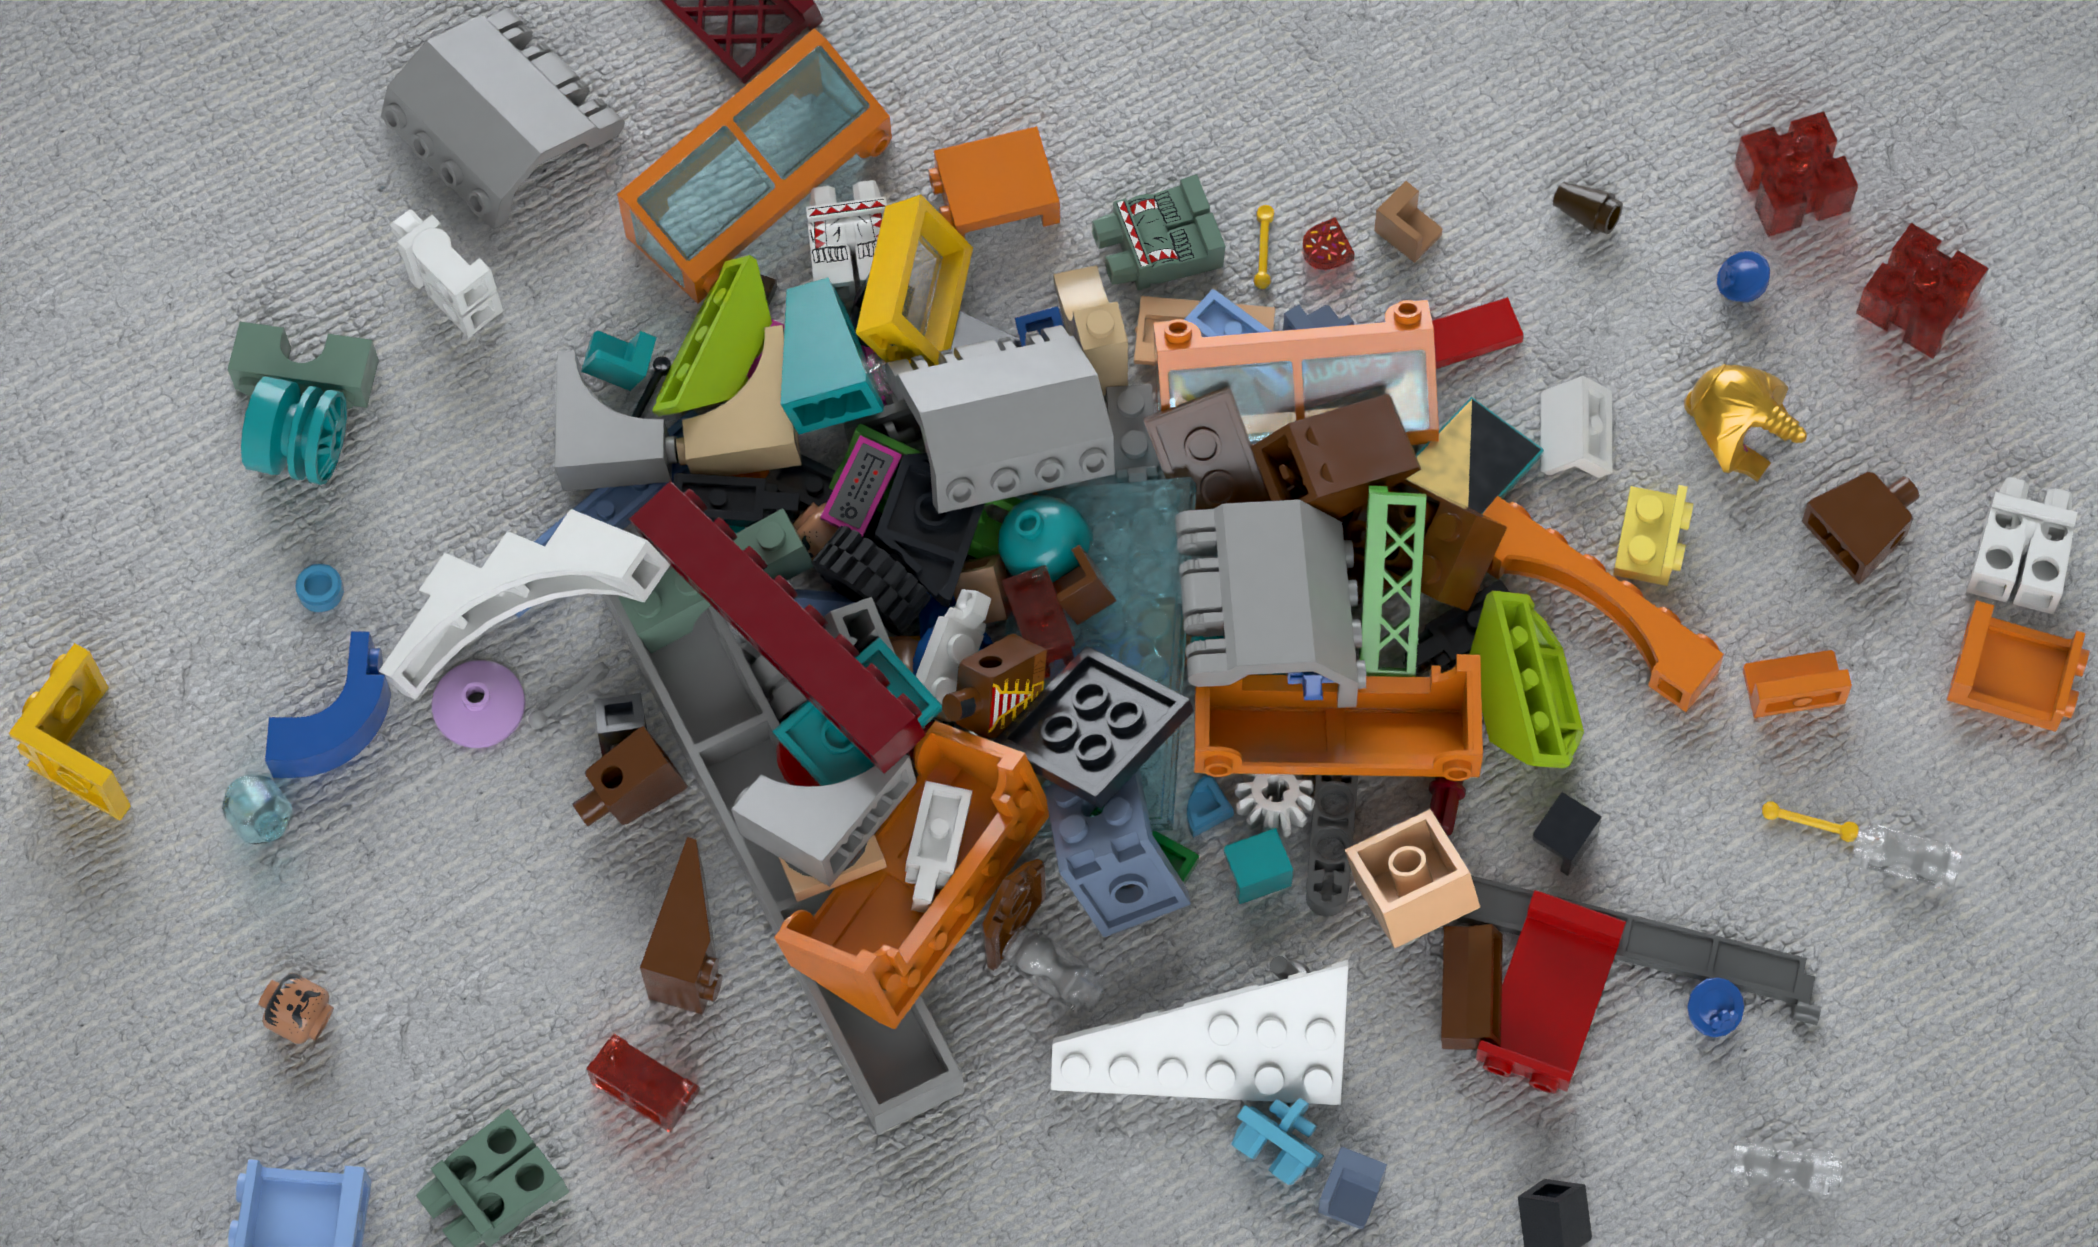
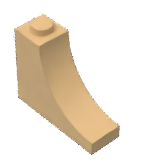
M1097 265L1053 274L1054 286L1066 332L1069 336H1074L1097 372L1103 396L1106 395V387L1128 386L1127 335L1118 301L1109 303Z
M783 325L765 327L764 348L759 364L750 380L734 397L710 412L682 420L684 437L676 438L677 454L680 465H688L691 474L732 476L802 465L798 433L780 405L784 347Z

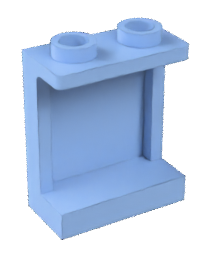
M249 1159L246 1173H240L237 1179L236 1201L241 1203L239 1220H232L230 1224L228 1246L362 1247L372 1183L365 1167L345 1166L344 1174L267 1168L263 1167L259 1160Z

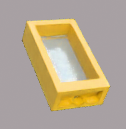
M921 194L885 206L856 334L885 363L905 358L911 363V357L922 355L930 367L939 365V351L951 350L973 247Z

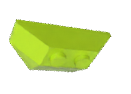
M751 255L725 261L717 282L710 289L659 390L652 410L658 417L730 400L748 382V371L754 359L762 353L764 348L765 327H770L772 324L758 263Z
M1491 591L1486 595L1469 654L1480 655L1482 713L1489 742L1528 766L1566 768L1572 763V756L1580 744L1584 729L1563 647L1547 622L1534 610L1535 604L1528 594Z

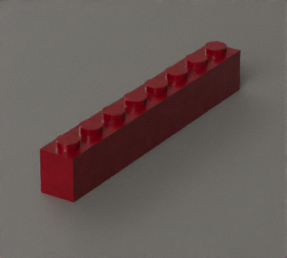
M670 481L629 518L641 538L648 540L668 561L670 566L885 774L926 736L918 721V718L922 715L919 708L903 693L896 698L887 689L891 683L874 664L871 663L865 668L855 658L860 654L841 633L836 638L831 636L825 630L829 625L826 619L811 604L803 609L794 600L798 596L797 592L781 575H778L773 580L764 571L768 565L752 547L748 546L742 550L734 542L738 538L724 520L718 517L713 522L706 516L704 512L708 510L707 506L691 489L683 493Z

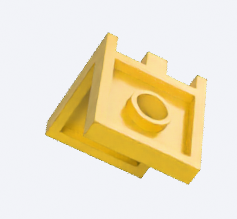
M74 643L67 654H62L55 660L50 670V677L40 691H35L28 697L23 706L22 715L10 730L9 735L20 742L17 749L21 755L30 759L27 764L29 769L121 821L131 805L114 773L67 746L109 688L90 651Z

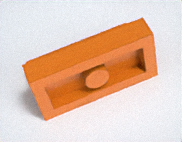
M1832 650L1746 663L1743 667V675L1754 718L1845 704L1852 687L1848 669L1839 670L1835 652Z

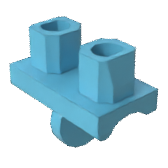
M1299 1098L1291 1108L1279 1099L1273 1102L1269 1111L1282 1119L1280 1124L1254 1106L1248 1107L1244 1105L1237 1118L1242 1120V1123L1238 1127L1231 1145L1251 1159H1256L1268 1139L1279 1146L1282 1150L1268 1171L1288 1185L1294 1184L1308 1167L1316 1168L1324 1157L1323 1154L1292 1133L1296 1129L1309 1138L1317 1127L1303 1117L1309 1107V1103L1302 1098Z

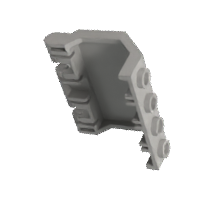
M504 9L487 18L483 15L477 16L426 40L387 86L380 116L386 125L395 131L413 149L414 153L441 177L445 185L452 188L469 205L473 213L480 216L493 230L507 223L514 193L540 164L583 143L595 148L615 138L625 126V121L601 98L589 101L579 107L576 106L582 103L586 96H588L590 87L583 80L581 81L580 77L558 55L551 52L552 50L545 43H537L536 46L533 45L525 50H519L529 44L530 40H532L533 32L510 9Z
M1062 325L1041 329V335H1039L1037 330L1027 332L1025 338L1026 346L1016 348L1008 336L999 338L998 344L995 340L956 347L954 348V354H952L950 349L939 351V365L929 367L922 355L911 357V363L906 358L886 363V376L891 390L898 401L905 399L921 428L930 463L933 505L938 514L1115 474L1114 436L1098 374L1074 336H1069Z
M1301 500L1225 503L1215 509L1188 510L1177 514L1175 524L1178 552L1181 555L1191 557L1193 555H1216V558H1198V560L1192 559L1183 561L1180 564L1182 610L1185 620L1183 621L1184 631L1188 636L1192 635V637L1223 636V639L1199 640L1190 642L1187 645L1188 682L1197 687L1231 685L1247 675L1314 671L1338 683L1337 708L1356 707L1358 689L1366 688V667L1364 660H1356L1355 648H1362V629L1360 620H1352L1351 608L1358 607L1356 580H1348L1347 568H1353L1354 565L1352 540H1344L1342 522Z

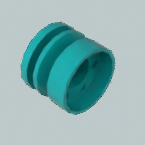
M262 377L250 397L244 418L241 457L245 469L271 475H280L288 465V473L292 479L304 480L307 477L309 483L326 484L337 466L345 438L347 404L343 392L326 390L323 393L321 387L309 386L301 397V391L296 382Z

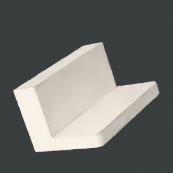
M1580 376L1542 391L1541 448L1544 451L1541 455V472L1552 475L1575 466L1597 478L1612 473L1611 390L1584 376Z

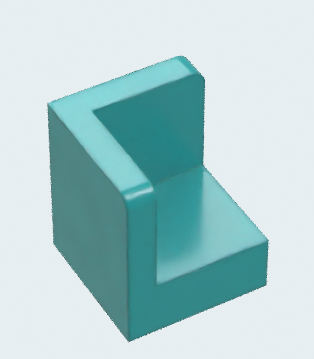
M597 330L591 335L581 372L631 391L646 377L657 337L639 331L629 342Z
M1276 828L1224 847L1225 858L1236 882V898L1239 904L1292 886L1293 867Z

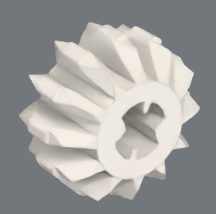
M1243 774L1245 782L1238 783L1235 787V796L1241 799L1236 803V812L1238 815L1248 816L1246 827L1249 830L1259 825H1263V832L1279 828L1280 833L1287 838L1291 833V824L1303 828L1307 821L1305 813L1313 811L1315 800L1309 796L1313 793V782L1311 780H1301L1303 775ZM1277 793V799H1280L1281 796L1283 798L1280 802H1272V796L1267 800V795Z

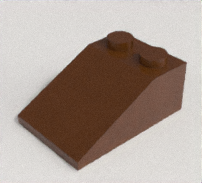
M687 837L641 962L640 971L650 1000L703 1015L708 1000L715 1002L723 976L718 973L719 959L716 958L705 874L697 840Z

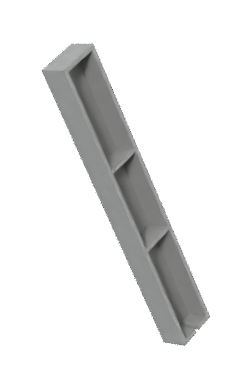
M602 594L775 935L780 930L784 920L798 910L808 911L814 917L834 888L797 902L778 856L740 835L732 812V808L741 791L751 787L760 775L780 783H789L784 779L778 767L776 747L779 740L772 732L780 724L726 620L710 606L696 620L691 633L651 654L638 637L618 598L619 595ZM793 968L877 1135L964 1093L962 1073L921 994L897 1028L892 1029L880 1024Z

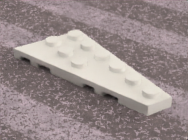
M1348 960L1331 964L1332 967L1306 974V971L1289 975L1288 979L1262 986L1255 984L1184 1003L1183 1007L1159 1013L1157 1010L1142 1014L1140 1018L1111 1025L1108 1023L1053 1038L1051 1090L1270 1102L1279 1099L1282 1102L1295 1103L1299 1098H1302L1309 1104L1341 1105Z

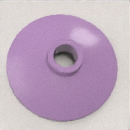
M485 660L466 662L451 669L437 684L432 698V713L438 729L450 741L468 748H485L505 740L516 730L525 710V696L517 677L506 667ZM481 692L484 694V698L478 703L468 701L469 696L474 693Z

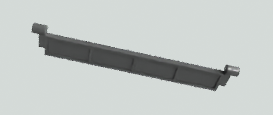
M1471 875L1480 908L1456 920L1474 925L1493 924L1499 931L1520 936L1534 891ZM1557 897L1626 921L1614 958L1616 960L1701 981L1715 977L1726 979L1739 990L1794 1003L1796 1007L1793 1020L1813 1025L1818 1024L1821 1007L1810 1004L1815 976L1804 974L1806 957ZM1443 925V926H1441V927H1439V928H1437V929H1435V930H1433V931L1442 933V930H1443V928H1444L1445 925Z

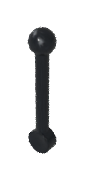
M660 356L653 361L654 373L631 417L641 418L661 377L668 374L671 363L667 357Z

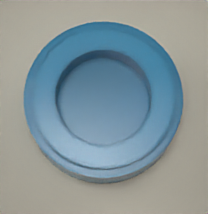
M326 564L308 566L299 574L296 580L295 588L301 604L313 612H325L333 609L339 604L344 594V586L339 573L333 567Z

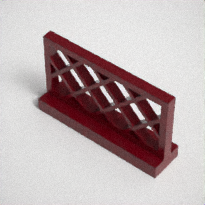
M659 0L743 84L753 77L805 28L811 31L824 21L813 0H770L774 5H766L767 0H759V5L736 6V0H729V6H706V0H699L698 7H680L676 0ZM784 14L792 22L781 33L765 34L766 15ZM758 15L757 34H734L735 16ZM690 16H698L697 23ZM705 16H728L727 34L708 35L704 31ZM756 43V55L741 67L733 59L734 44ZM718 44H726V51Z

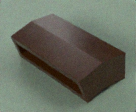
M1493 924L1469 927L1444 926L1442 1049L1475 1050L1478 1049L1480 1040L1501 1047L1503 934Z

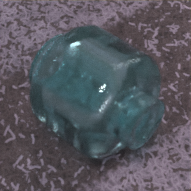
M245 775L237 778L227 788L221 806L224 818L245 843L254 845L272 842L281 837L292 816L290 801L270 777L264 775Z

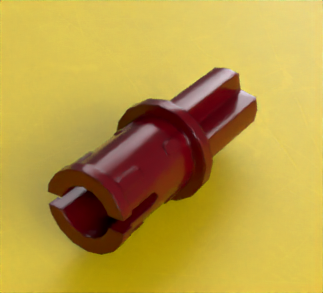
M1435 777V780L1429 783V792L1432 794L1429 809H1431L1444 832L1449 837L1454 830L1459 800H1462L1466 795V789L1463 786L1464 780L1452 781L1445 777Z

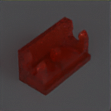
M1046 565L1001 581L1021 637L1047 649L1045 679L1050 677L1051 669L1049 664L1052 661L1063 659L1064 664L1067 666L1075 658L1072 646L1076 644L1063 609L1056 599L1057 594Z
M613 1034L607 1040L595 1059L586 1068L591 1084L670 1133L700 1091L699 1085L678 1075L628 1044V1041L616 1034Z

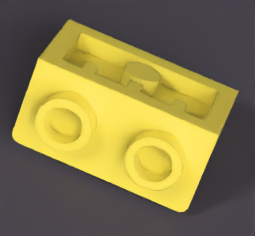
M1678 485L1676 495L1630 486L1613 572L1614 576L1668 586L1671 571H1681L1686 544L1677 543L1680 529H1689L1694 504L1685 502L1688 486Z

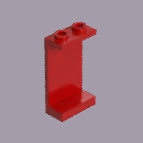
M1534 890L1526 920L1502 984L1501 1047L1480 1040L1477 1049L1476 1060L1484 1062L1482 1067L1485 1070L1503 1077H1510L1512 1072L1529 1078V1085L1543 1092L1555 1094L1557 1089L1565 1092L1568 1091L1619 947L1626 921Z

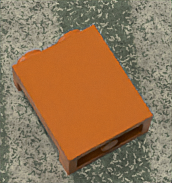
M1037 126L934 150L935 168L928 169V175L933 194H942L945 206L939 207V213L964 238L965 234L971 231L1040 215L1043 227L1060 223V201Z
M1976 600L1968 618L1946 700L2056 732L2063 716L2072 718L2076 707L2079 691L2072 690L2071 688L2074 676L2082 677L2087 665L2090 650L2082 648L2086 633L2076 630L2072 639H2066L1991 617L1994 605Z

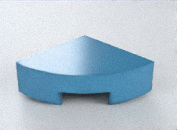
M1207 774L1196 783L1188 800L1187 824L1193 838L1234 816V809L1214 777Z

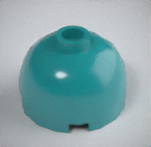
M1051 496L1033 497L1015 505L1005 516L998 534V551L1008 572L1024 587L1035 590L1033 587H1047L1049 590H1055L1052 585L1054 581L1080 566L1071 549L1080 544L1088 554L1090 540L1093 542V533L1082 514L1063 499Z

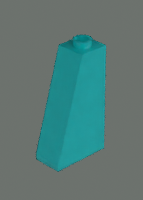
M828 277L788 288L786 291L780 405L799 435L884 411L883 401L847 309Z

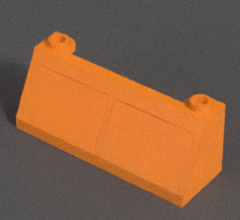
M1457 654L1456 666L1453 669L1441 673V666H1431L1430 677L1366 676V688L1358 689L1356 707L1337 708L1338 683L1336 682L1322 683L1323 700H1304L1302 684H1288L1287 675L1253 674L1247 675L1231 685L1195 686L1194 773H1206L1212 777H1225L1230 774L1445 777L1452 781H1463L1470 777H1480L1483 758L1480 655Z
M938 721L932 724L926 736L915 745L913 758L915 768L919 774L916 778L917 783L874 834L887 867L835 887L814 917L805 910L794 912L784 920L780 930L774 936L790 966L880 1024L892 1029L897 1028L1049 817L1046 795L1024 752ZM930 781L972 790L971 803L954 874L942 890L936 889L934 900L925 913L913 911L911 908L916 884L905 882L907 873L905 868L925 782Z

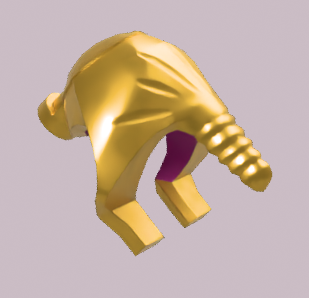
M1726 364L1713 368L1699 378L1693 390L1688 393L1684 400L1685 410L1694 417L1701 434L1725 473L1735 471L1746 474L1758 482L1771 464L1766 458L1743 444L1744 436L1751 427H1761L1763 430H1768L1785 442L1790 439L1794 443H1803L1807 438L1805 429L1799 426V422L1788 414L1783 405L1788 386L1779 378L1759 369Z

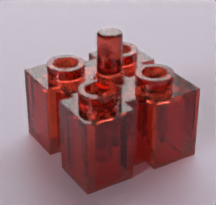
M1824 111L1791 121L1788 133L1778 135L1775 127H1771L1740 138L1734 163L1747 192L1759 190L1755 210L1768 237L1801 227L1804 215L1814 212L1817 221L1850 212L1852 209L1858 183L1845 155L1838 158L1833 157L1838 140Z
M1910 223L1892 248L1888 263L1882 262L1864 287L1856 314L1886 332L1892 324L1905 330L1902 341L1934 359L1952 334L1957 318L1962 320L1980 294L1989 268L1957 250L1952 258L1939 251L1942 240Z

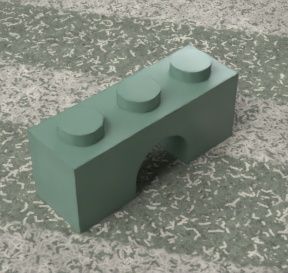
M239 322L227 369L235 390L251 396L262 377H272L296 382L300 388L301 397L309 386L321 387L323 393L326 390L343 392L346 398L347 409H351L353 406L368 407L379 362L371 339L328 334L325 347L317 358L309 362L298 363L289 360L291 346L284 327Z

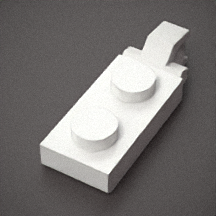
M961 589L955 607H950L944 617L938 616L916 673L919 681L941 704L946 694L956 691L959 664L963 659L978 652L984 637L982 634L985 633L986 624L983 621L986 619L991 598L976 590ZM943 710L935 716V718L941 721L951 722Z
M930 781L925 782L905 872H907L905 882L916 884L912 899L911 910L925 913L934 900L936 889L942 890L954 874L971 803L972 790Z

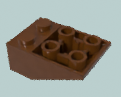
M1388 393L1288 423L1250 446L1272 501L1301 500L1337 520L1368 502L1369 485L1387 486L1390 489L1421 470L1393 399Z
M1406 478L1388 489V492L1426 494L1421 592L1437 601L1468 611L1505 534L1507 526ZM1368 502L1354 510L1343 534L1344 540H1352L1354 557L1363 562L1365 558ZM1388 504L1387 522L1399 535L1415 523L1416 505ZM1387 531L1385 548L1394 541ZM1414 533L1408 539L1405 540V542L1412 548V550L1414 543ZM1398 546L1385 558L1384 568L1393 578L1400 580L1412 569L1413 559L1401 546ZM1411 580L1406 583V584H1407L1408 586H1410V587H1411Z

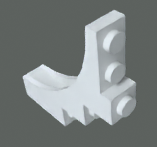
M573 509L569 510L546 546L507 531L482 568L444 553L419 589L428 599L379 672L385 675L386 679L403 695L416 700L436 673L465 645L504 619L526 608L556 598L582 594L619 595L645 603L670 564L648 540Z

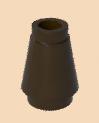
M1565 181L1559 185L1553 198V206L1559 208L1594 234L1600 232L1607 235L1610 234L1617 225L1623 209V203L1615 199L1614 193L1569 184Z

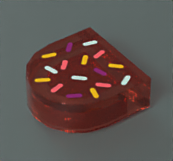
M1336 217L1313 226L1303 237V257L1315 269L1330 270L1354 261L1355 253Z

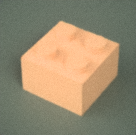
M1431 809L1345 849L1356 886L1394 949L1480 908L1470 871Z

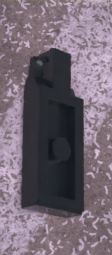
M674 474L673 484L683 493L691 489L707 506L708 510L704 514L713 522L720 517L729 526L749 527L781 509L785 510L790 520H796L800 516V494L778 492V485L767 483L766 478Z
M1497 580L1476 593L1468 611L1453 607L1425 625L1424 631L1418 635L1416 677L1430 670L1431 666H1441V671L1449 666L1452 668L1456 665L1457 654H1470L1486 595L1491 591L1510 592L1501 580ZM1407 652L1405 653V661L1403 662L1405 668L1407 662Z

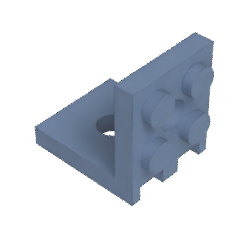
M1140 768L1105 804L1103 812L1095 817H1089V815L1097 806L1055 783L1045 787L1059 873L1103 937L1191 905L1187 887L1152 835ZM1128 884L1136 885L1135 887L1130 889H1119L1120 887Z

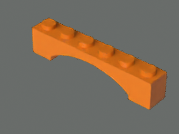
M1497 496L1483 512V515L1507 526L1487 573L1497 580L1503 574L1539 579L1566 589L1594 605L1615 622L1640 651L1651 672L1648 686L1683 711L1687 712L1720 670L1724 653L1719 651L1718 645L1711 638L1701 633L1696 635L1682 625L1678 616L1665 607L1658 608L1643 598L1642 592L1634 584L1625 580L1619 581L1606 572L1605 567L1598 559L1589 554L1582 555L1570 547L1562 534L1552 528L1545 529L1531 519L1530 514L1519 504L1514 502L1508 503Z

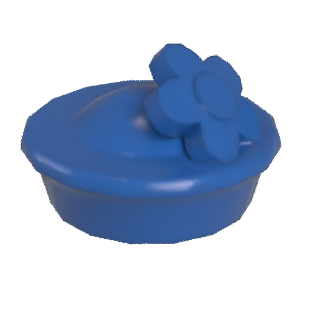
M1753 251L1738 252L1729 257L1721 265L1717 274V286L1720 293L1728 300L1742 303L1758 299L1769 285L1770 266L1767 259Z
M1718 977L1705 979L1696 985L1690 994L1687 1005L1689 1019L1694 1028L1703 1035L1714 1038L1726 1036L1734 1031L1742 1020L1744 1012L1743 996L1739 989L1729 980Z

